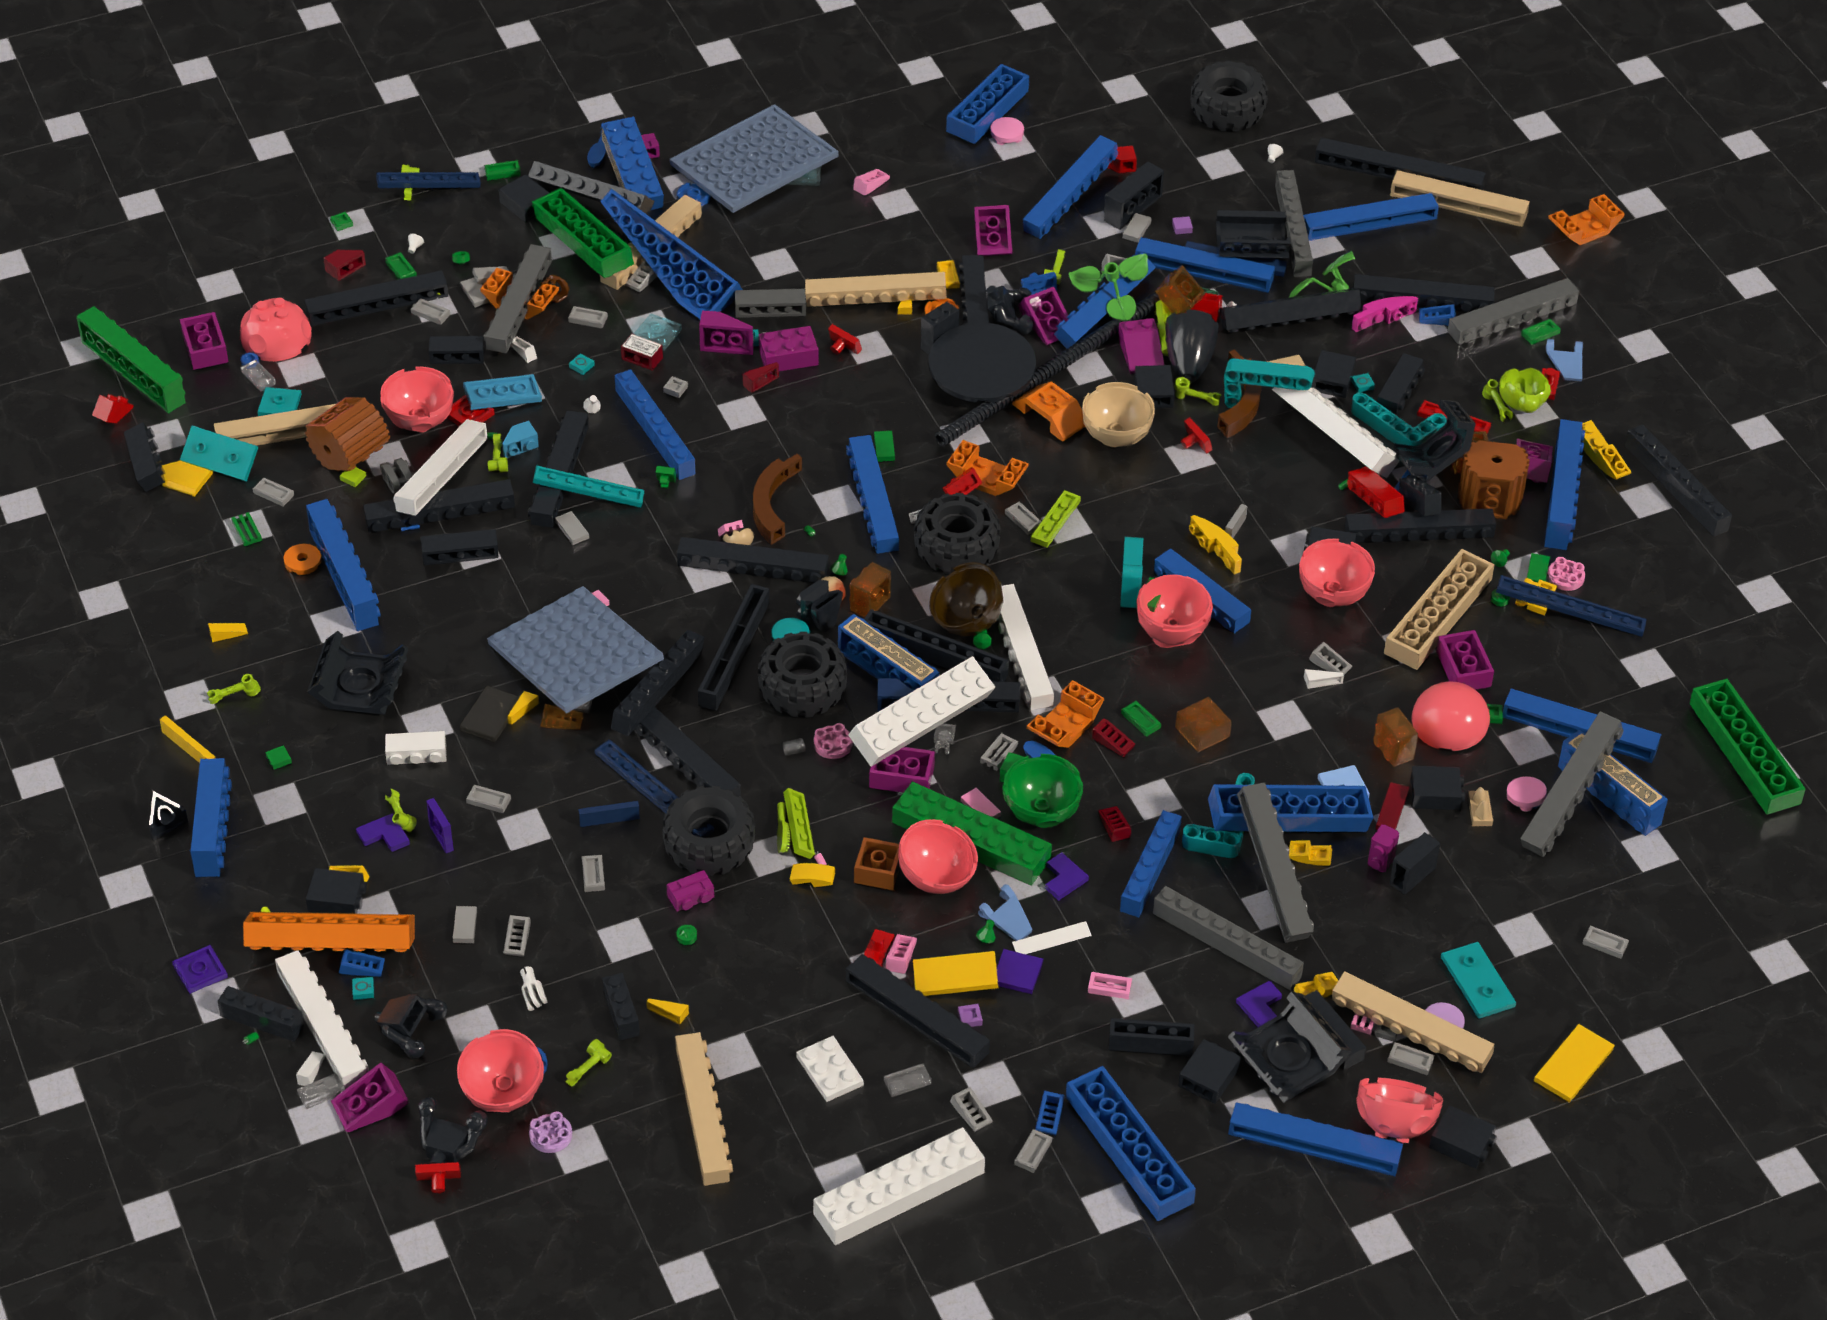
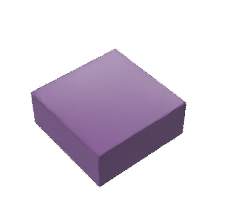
M1190 217L1172 218L1175 234L1192 233L1193 227Z
M978 1004L958 1007L959 1019L963 1023H967L971 1027L982 1025Z

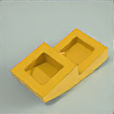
M1310 840L1290 841L1289 857L1301 863L1331 866L1332 847L1331 845L1311 846Z
M793 864L790 881L793 885L811 882L814 887L833 885L836 869L833 866L823 864Z
M1333 972L1315 975L1313 981L1296 984L1293 990L1296 993L1304 994V996L1317 990L1323 998H1326L1333 994V989L1338 983V979Z

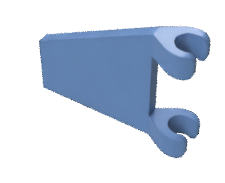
M1547 339L1546 353L1556 369L1560 371L1563 380L1582 381L1583 342L1576 341L1574 352L1555 351L1554 340Z
M1005 884L1001 887L1000 896L1008 901L995 912H993L988 904L982 903L979 906L978 914L982 918L994 921L998 928L1017 941L1027 937L1032 932V928L1016 894L1009 885Z

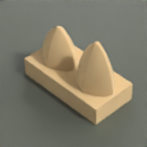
M1479 787L1476 791H1468L1472 826H1492L1493 817L1488 791H1485L1482 787Z

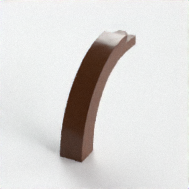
M1236 350L1230 351L1228 355V361L1230 359H1244ZM1244 384L1245 393L1241 400L1231 409L1219 414L1217 427L1226 438L1237 434L1253 420L1259 409L1262 386Z
M798 454L786 459L784 462L779 458L776 459L761 473L754 487V521L760 534L770 545L785 537V523L774 513L770 500L775 490L784 481L802 471V457Z

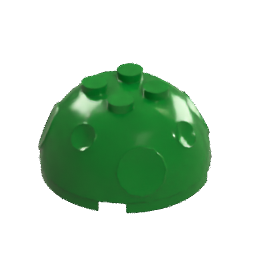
M1041 754L1040 757L1035 758L1025 756L1013 763L1007 770L1003 783V796L1015 817L1020 821L1040 828L1053 827L1070 818L1076 812L1083 793V782L1077 768L1064 758L1051 754Z

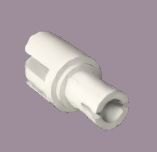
M525 967L527 974H525L524 969L520 971L524 982L522 992L528 1010L532 1011L534 1010L533 1003L538 1008L542 1006L541 1001L546 1004L547 999L541 982L535 979L533 968Z

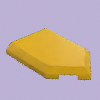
M184 461L162 465L165 470V483L162 486L196 496L211 477L213 471Z

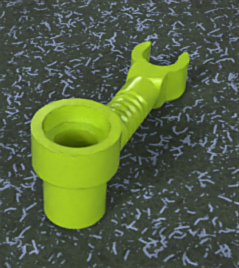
M402 165L401 172H420V168ZM405 188L404 200H411L413 188Z
M1060 249L1058 250L1053 270L1045 269L1044 274L1055 272L1058 285L1062 277L1059 271L1065 251Z
M1184 377L1176 379V398L1183 399L1185 395L1207 400L1212 405L1218 406L1221 397L1220 393H1205L1190 389V381Z
M1494 379L1489 380L1483 388V397L1488 400L1494 399L1502 422L1505 421V415L1511 420L1513 413L1504 405L1498 393V382Z
M501 433L493 434V460H488V470L508 472L507 457L500 458L502 447Z
M245 674L241 678L242 682L221 690H209L207 692L210 704H216L223 697L244 690L248 696H255L261 690L260 685L251 674Z
M391 789V797L385 795V800L389 801L394 809L395 814L392 821L400 825L403 830L411 832L416 826L417 819L403 813L399 803L400 794L398 791Z
M598 1039L592 1041L587 1048V1053L591 1057L565 1076L568 1078L565 1082L571 1087L598 1061L606 1063L611 1058L612 1053L604 1048V1044Z

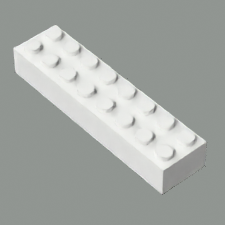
M1277 387L1272 389L1372 471L1387 478L1400 461L1395 457L1396 453L1393 450L1385 447L1382 441L1376 437L1374 438L1364 427H1360L1357 421L1351 417L1349 418L1342 409L1334 406V403L1328 398H1324L1317 389L1312 387L1309 390Z
M972 656L855 725L848 736L869 765L873 766L985 699L994 690L995 686Z
M962 1127L813 1199L814 1215L834 1245H837L983 1174L985 1170V1157Z

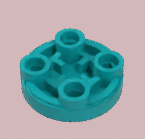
M785 618L774 624L771 635L774 641L777 638H783L788 633L807 632L810 634L808 625L800 619Z

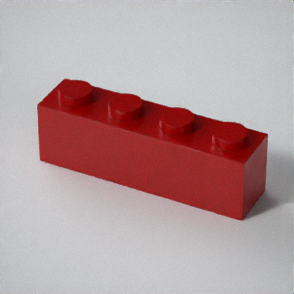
M1367 466L1348 472L1349 479L1347 484L1349 489L1381 516L1387 518L1404 512V496Z

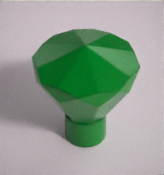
M1507 549L1492 552V563L1497 567L1505 566L1510 552Z
M840 554L838 560L831 565L830 570L837 575H846L848 573L845 563L847 556Z
M987 630L974 636L973 644L979 649H986L991 645V637L987 634Z
M987 920L986 925L977 932L976 936L980 941L985 943H993L995 941L994 921Z

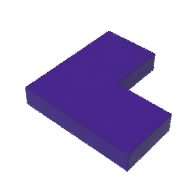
M393 814L356 828V833L364 846L384 839L391 852L410 845V841L401 826L392 821Z
M1062 852L1047 862V867L1057 877L1045 884V889L1058 901L1089 880V876Z
M1268 981L1238 997L1236 1003L1254 1024L1260 1027L1277 1017L1269 1008V1005L1282 999V994L1271 981Z

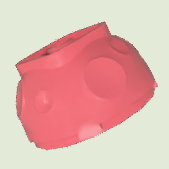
M1163 575L1152 579L1139 590L1137 597L1138 621L1147 634L1153 638L1156 645L1162 648H1171L1191 644L1207 627L1213 610L1212 600L1205 587L1197 582L1198 580L1182 575ZM1161 595L1155 612L1150 611L1147 606L1148 602L1155 596Z

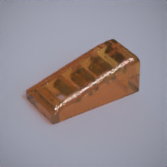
M545 704L540 727L580 729L583 713L573 710L565 713L560 707Z

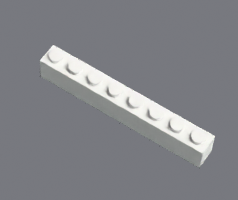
M466 419L394 495L396 511L416 516L488 439L486 423Z
M1014 584L1002 586L1004 603L1000 616L997 619L999 621V632L1004 635L1005 648L1008 647L1009 649L1008 655L1010 661L1014 663V673L1019 676L1018 682H1020V689L1024 690V701L1029 704L1030 710L1052 707L1054 692Z
M297 950L275 959L280 978L297 1008L302 1011L305 1022L325 1054L343 1089H347L367 1073L366 1071H369L366 1060H361L359 1057L360 1051L356 1044L353 1045L351 1043L352 1038L349 1031L343 1029L340 1015H335L332 1001H327L323 986L317 984L318 979L315 972H310L307 958L305 956L302 957Z

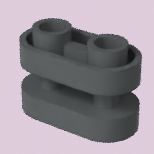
M402 458L395 459L394 466L392 467L388 462L380 464L381 474L393 494L397 493L401 489V485L407 483L414 475V472H410L408 462Z

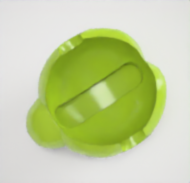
M1527 368L1522 371L1510 369L1502 375L1499 382V392L1503 401L1511 408L1525 413H1533L1547 401L1551 392L1547 378L1534 368Z

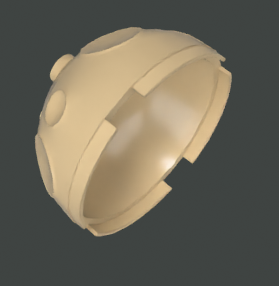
M1123 382L1105 383L1097 386L1096 390L1090 395L1088 393L1085 396L1082 406L1083 423L1091 436L1106 446L1123 447L1135 444L1149 432L1148 430L1152 425L1155 414L1154 402L1147 392L1146 394L1140 392L1138 386Z

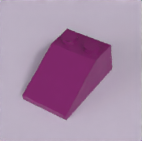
M1009 205L974 207L978 255L1012 254Z
M1051 287L1023 298L1018 307L1022 315L1030 316V319L1033 321L1032 329L1043 343L1049 345L1059 341L1054 335L1058 330L1056 326L1063 320L1067 322L1068 314L1055 288Z
M702 311L699 324L700 351L753 355V326L721 312Z
M1154 318L1119 322L1118 339L1130 374L1134 373L1135 366L1164 365L1158 329Z
M1517 439L1516 445L1526 450L1525 453H1528L1529 468L1527 479H1532L1533 482L1539 484L1547 483L1552 463L1553 446Z
M379 1063L332 1099L331 1102L345 1130L351 1132L394 1115L407 1105L409 1100L395 1073L384 1064Z

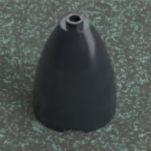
M1187 310L1186 313H1172L1166 319L1165 340L1170 363L1178 378L1184 377L1190 381V384L1195 382L1207 368L1217 342L1219 324L1212 319V315L1206 312Z

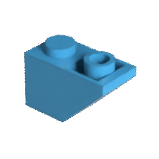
M529 421L511 427L502 443L504 457L509 458L539 447L538 434Z

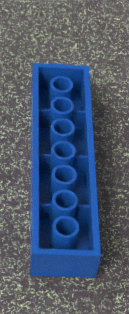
M1560 420L1555 446L1544 547L1567 550L1568 543H1572L1573 532L1570 531L1575 529L1576 519H1573V517H1576L1577 506H1574V504H1577L1579 493L1575 492L1579 490L1580 481L1577 479H1580L1581 468H1578V466H1581L1583 455L1579 454L1583 452L1584 443L1581 441H1584L1585 430H1582L1583 422Z
M328 499L306 505L310 533L356 630L361 631L379 625L378 617H380V611L378 606H376L379 603L377 594L372 593L371 582L366 580L365 569L363 567L360 568L359 557L354 555L353 544L351 542L348 543L347 532L342 530L341 519L336 518L337 513L334 505L331 506Z
M1213 784L1208 797V803L1215 831H1249L1237 796L1241 788L1248 785ZM1266 785L1271 793L1272 805L1277 811L1278 824L1282 827L1283 831L1367 832L1374 818L1365 786Z
M1104 1066L1067 1083L1066 1099L1157 1221L1194 1204L1196 1188Z

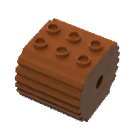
M346 397L305 426L307 429L305 435H307L306 440L309 442V447L312 448V453L316 455L317 460H320V464L328 470L351 471L356 468L357 463L367 460L371 453L381 450L383 445L390 439V435H388L389 430L386 428L387 425L384 423L383 417L379 415V411L365 397Z
M1480 440L1476 443L1472 442L1470 450L1464 455L1458 489V499L1462 509L1493 508L1494 516L1497 519L1507 520L1508 516L1516 515L1522 505L1529 468L1526 450L1516 444Z

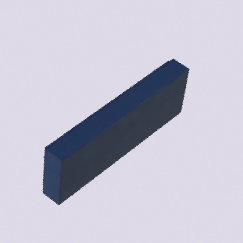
M638 801L579 809L580 827L640 819Z

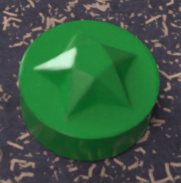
M466 251L455 252L452 254V260L454 263L464 264L470 260V255Z
M1497 589L1493 590L1491 602L1496 606H1506L1510 601V597L1496 593Z
M692 925L680 926L677 929L678 942L683 945L693 944L697 940L696 928Z

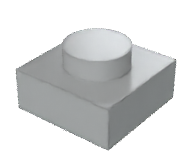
M671 377L663 387V392L680 398L688 388V382Z

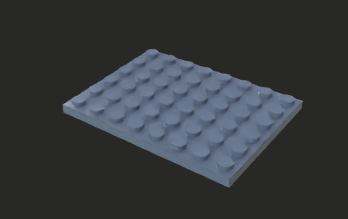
M774 104L670 159V165L734 213L838 157V150Z
M584 586L487 638L492 648L565 713L574 710L664 659L663 653Z

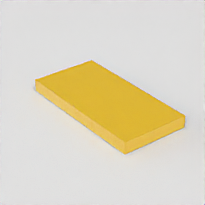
M995 951L913 960L915 990L921 991L924 996L998 988Z
M1578 1024L1537 1073L1534 1082L1571 1102L1612 1052L1614 1044Z

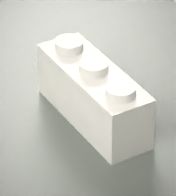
M445 731L386 734L385 753L387 765L446 762Z

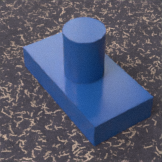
M1055 272L1041 275L1032 273L1029 277L1021 279L1022 288L1029 289L1032 295L1051 287L1057 290Z

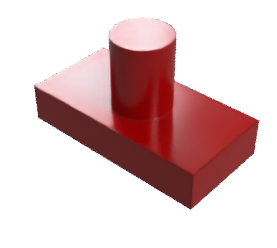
M834 324L828 328L830 338L835 341L830 347L832 352L838 355L845 347L856 354L862 351L858 338Z
M1543 368L1542 374L1547 378L1551 388L1548 399L1554 400L1560 371L1553 368Z
M1190 417L1186 419L1184 424L1189 435L1181 440L1183 446L1188 449L1197 443L1206 454L1212 451L1208 436Z
M970 467L958 477L952 478L950 483L943 487L945 494L949 493V495L955 493L967 495L981 485L982 481L975 469Z
M875 929L864 955L872 958L882 967L894 942L895 934Z
M459 1162L415 1165L417 1180H432V1192L434 1193L445 1192V1179L461 1178Z

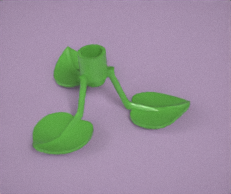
M1349 251L1340 256L1324 270V276L1332 272L1336 278L1331 283L1332 288L1312 277L1298 284L1292 290L1289 297H1294L1311 282H1315L1329 291L1351 289L1342 279L1337 268L1339 265L1355 259L1353 252Z
M1147 254L1135 255L1125 259L1119 266L1114 262H1109L1105 265L1102 275L1095 267H1083L1069 272V277L1072 284L1082 292L1095 291L1098 288V282H1102L1104 277L1109 282H1113L1117 299H1112L1108 302L1107 312L1114 319L1128 321L1135 314L1136 303L1130 295H1124L1120 298L1117 280L1119 274L1123 278L1128 277L1131 281L1143 279L1148 273Z

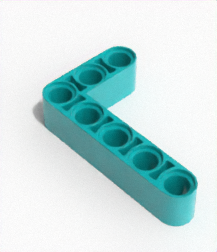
M1230 359L1224 374L1225 405L1231 409L1241 400L1244 394V384L1309 390L1312 386L1315 372L1308 366Z
M1364 393L1353 395L1351 413L1394 444L1419 445L1446 423V417L1443 414L1435 413L1413 428Z
M1125 537L1120 605L1122 608L1137 609V597L1142 583L1143 538Z
M1242 773L1238 775L1235 785H1254L1255 778L1249 773ZM1188 824L1183 829L1182 846L1190 851L1234 858L1239 854L1244 831H1215L1211 827Z

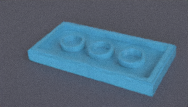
M534 374L463 382V388L471 410L542 402V396Z

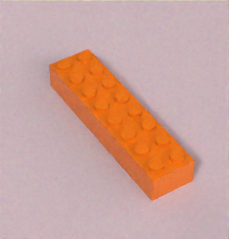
M250 912L243 922L244 946L254 950L262 949V947H270L272 950H280L283 947H291L292 950H302L304 947H309L316 951L324 950V948H332L334 951H342L345 948H353L354 951H364L365 948H370L378 952L386 951V949L404 952L410 949L415 939V915Z

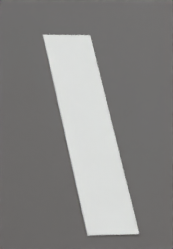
M1085 921L1012 942L1016 952L1028 954L1092 935Z

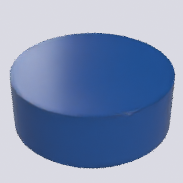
M255 353L242 355V367L245 369L256 368L259 365L258 355Z

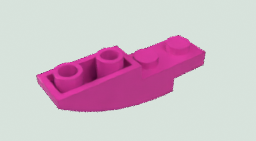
M1399 296L1363 305L1362 312L1353 315L1352 329L1358 332L1383 320L1389 324L1416 312L1418 298L1414 296Z

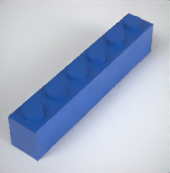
M1169 549L1155 559L1154 573L1158 577L1163 575H1182L1198 580L1197 582L1202 584L1210 594L1213 606L1211 617L1216 619L1226 629L1236 633L1250 623V608L1174 550Z
M1162 811L1121 896L1120 912L1140 917L1180 833L1182 816Z

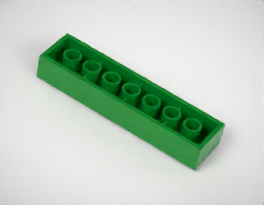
M562 188L532 201L536 219L604 279L634 265L631 247Z
M93 306L76 316L82 343L163 410L170 413L186 403L182 376L174 372L168 364L163 363L157 355H153L146 346H142L135 337H131L124 328H120L114 320H110L103 311H99Z
M1724 679L1693 688L1689 704L1764 812L1771 814L1800 805L1806 790L1729 680Z
M913 781L893 806L892 823L905 829L923 820H941L944 824L952 827L957 826L974 843L978 862L1030 886L1033 885L1044 870L1047 862L1051 860V843Z

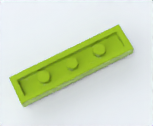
M1160 300L1155 303V314L1158 318L1157 326L1160 332L1159 339L1161 341L1162 353L1164 356H1168L1165 324L1166 319L1172 313L1171 309Z
M1064 490L1032 534L1031 542L1048 548L1080 503L1081 496Z
M787 788L783 793L794 853L811 859L815 852L804 794Z

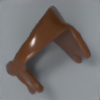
M549 275L541 282V285L549 284L550 281L553 285L556 282L560 284L561 291L556 293L551 300L552 302L558 303L568 296L570 288L568 283L561 277Z

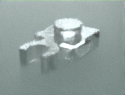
M943 723L936 727L934 734L935 753H938L940 748H945L946 754H949L950 744L953 745L956 725Z

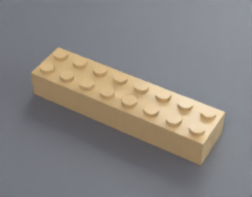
M1461 549L1388 635L1384 654L1417 670L1437 647L1438 637L1446 635L1490 583L1495 564Z

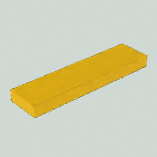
M167 716L160 719L162 732L197 762L200 763V759H216L212 753Z

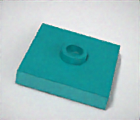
M265 387L258 409V416L297 410L302 395L301 390Z

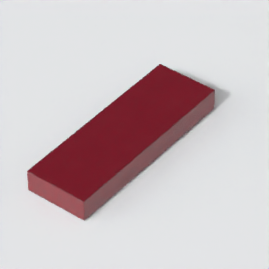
M1390 782L1376 823V830L1381 825L1397 829L1410 787Z

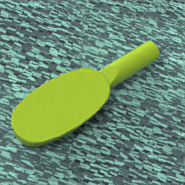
M779 802L777 804L778 853H787L789 849L787 845H790L788 843L790 842V835H788L790 834V830H788L790 826L785 821V803Z

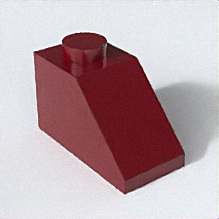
M334 251L324 257L325 271L338 281L366 265L364 251Z

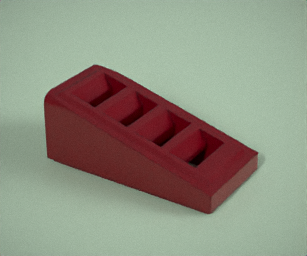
M775 362L745 372L743 374V386L753 393L779 378V364Z
M1105 718L1093 728L1092 739L1122 757L1135 746L1131 739Z
M1117 806L1098 810V814L1111 842L1131 838V828Z

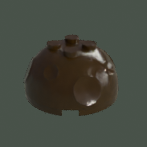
M976 562L964 563L954 567L955 571L946 578L942 576L932 590L929 608L937 624L949 633L960 636H972L980 634L996 622L1000 616L1004 600L1001 581H999L995 573L988 566Z

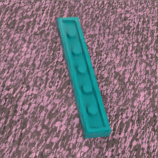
M537 465L533 478V483L640 508L645 491Z

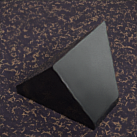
M153 791L149 829L151 838L154 841L186 824L188 818L186 809L183 806Z

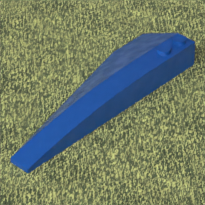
M613 189L600 201L682 307L698 319H701L702 311L721 312L735 300V290H742L737 281Z

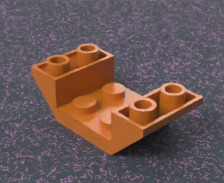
M1603 194L1590 199L1589 209L1569 217L1561 210L1549 215L1548 218L1568 238L1579 245H1583L1608 235L1625 214Z
M496 268L480 288L481 293L496 309L500 307L502 297L506 295L507 287L512 283V272ZM550 284L541 285L527 303V313L524 318L530 319L543 312L559 291V287Z
M1052 381L1036 386L1012 402V405L1023 413L1034 409L1051 422L1050 433L1061 441H1065L1085 427L1083 411L1078 401Z
M962 440L947 461V466L956 477L970 467L974 468L982 481V484L975 489L997 496L1014 488L1028 468L1029 463L1011 458L1007 466L980 457L979 445Z
M1072 680L1061 691L1060 703L1045 718L1038 714L1027 725V729L1058 747L1069 748L1092 725L1104 698Z

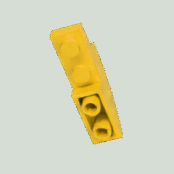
M1590 420L1582 423V430H1585L1583 450L1598 468L1615 480L1631 474V470L1614 445H1608L1593 421Z
M1195 515L1191 516L1189 530L1199 540L1200 545L1208 553L1215 551L1216 555L1220 556L1225 566L1233 574L1240 573L1242 559L1238 555V543L1212 522Z

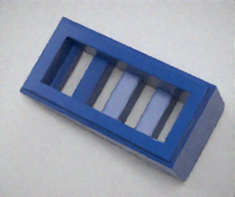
M1454 304L1419 309V322L1421 324L1449 325V319L1456 317Z
M345 949L339 973L381 977L385 958ZM373 964H377L376 969L372 968Z
M1044 1091L1035 1130L1056 1136L1065 1095ZM1046 1102L1058 1104V1107L1046 1105ZM1045 1109H1048V1110L1057 1111V1112H1056V1114H1054V1113L1044 1112V1110H1045ZM1043 1116L1055 1118V1121L1043 1119ZM1041 1123L1054 1125L1053 1129L1041 1127Z

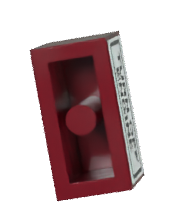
M631 334L621 346V357L624 361L653 371L663 359V346L657 342Z

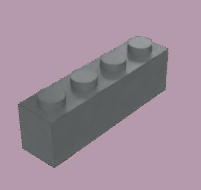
M805 289L735 290L736 318L806 316Z

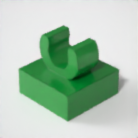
M656 467L655 473L657 480H660L661 488H668L669 482H676L675 468Z

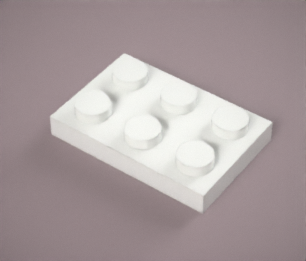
M834 1036L796 1052L797 1059L826 1102L864 1085V1080Z

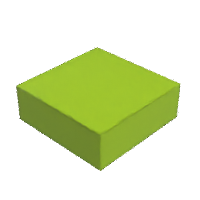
M359 468L351 471L345 470L340 475V480L356 487L366 477V472Z

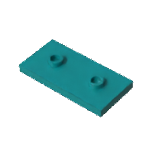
M191 426L180 460L247 481L258 446Z
M1479 942L1441 953V959L1478 1019L1516 1006V1001Z

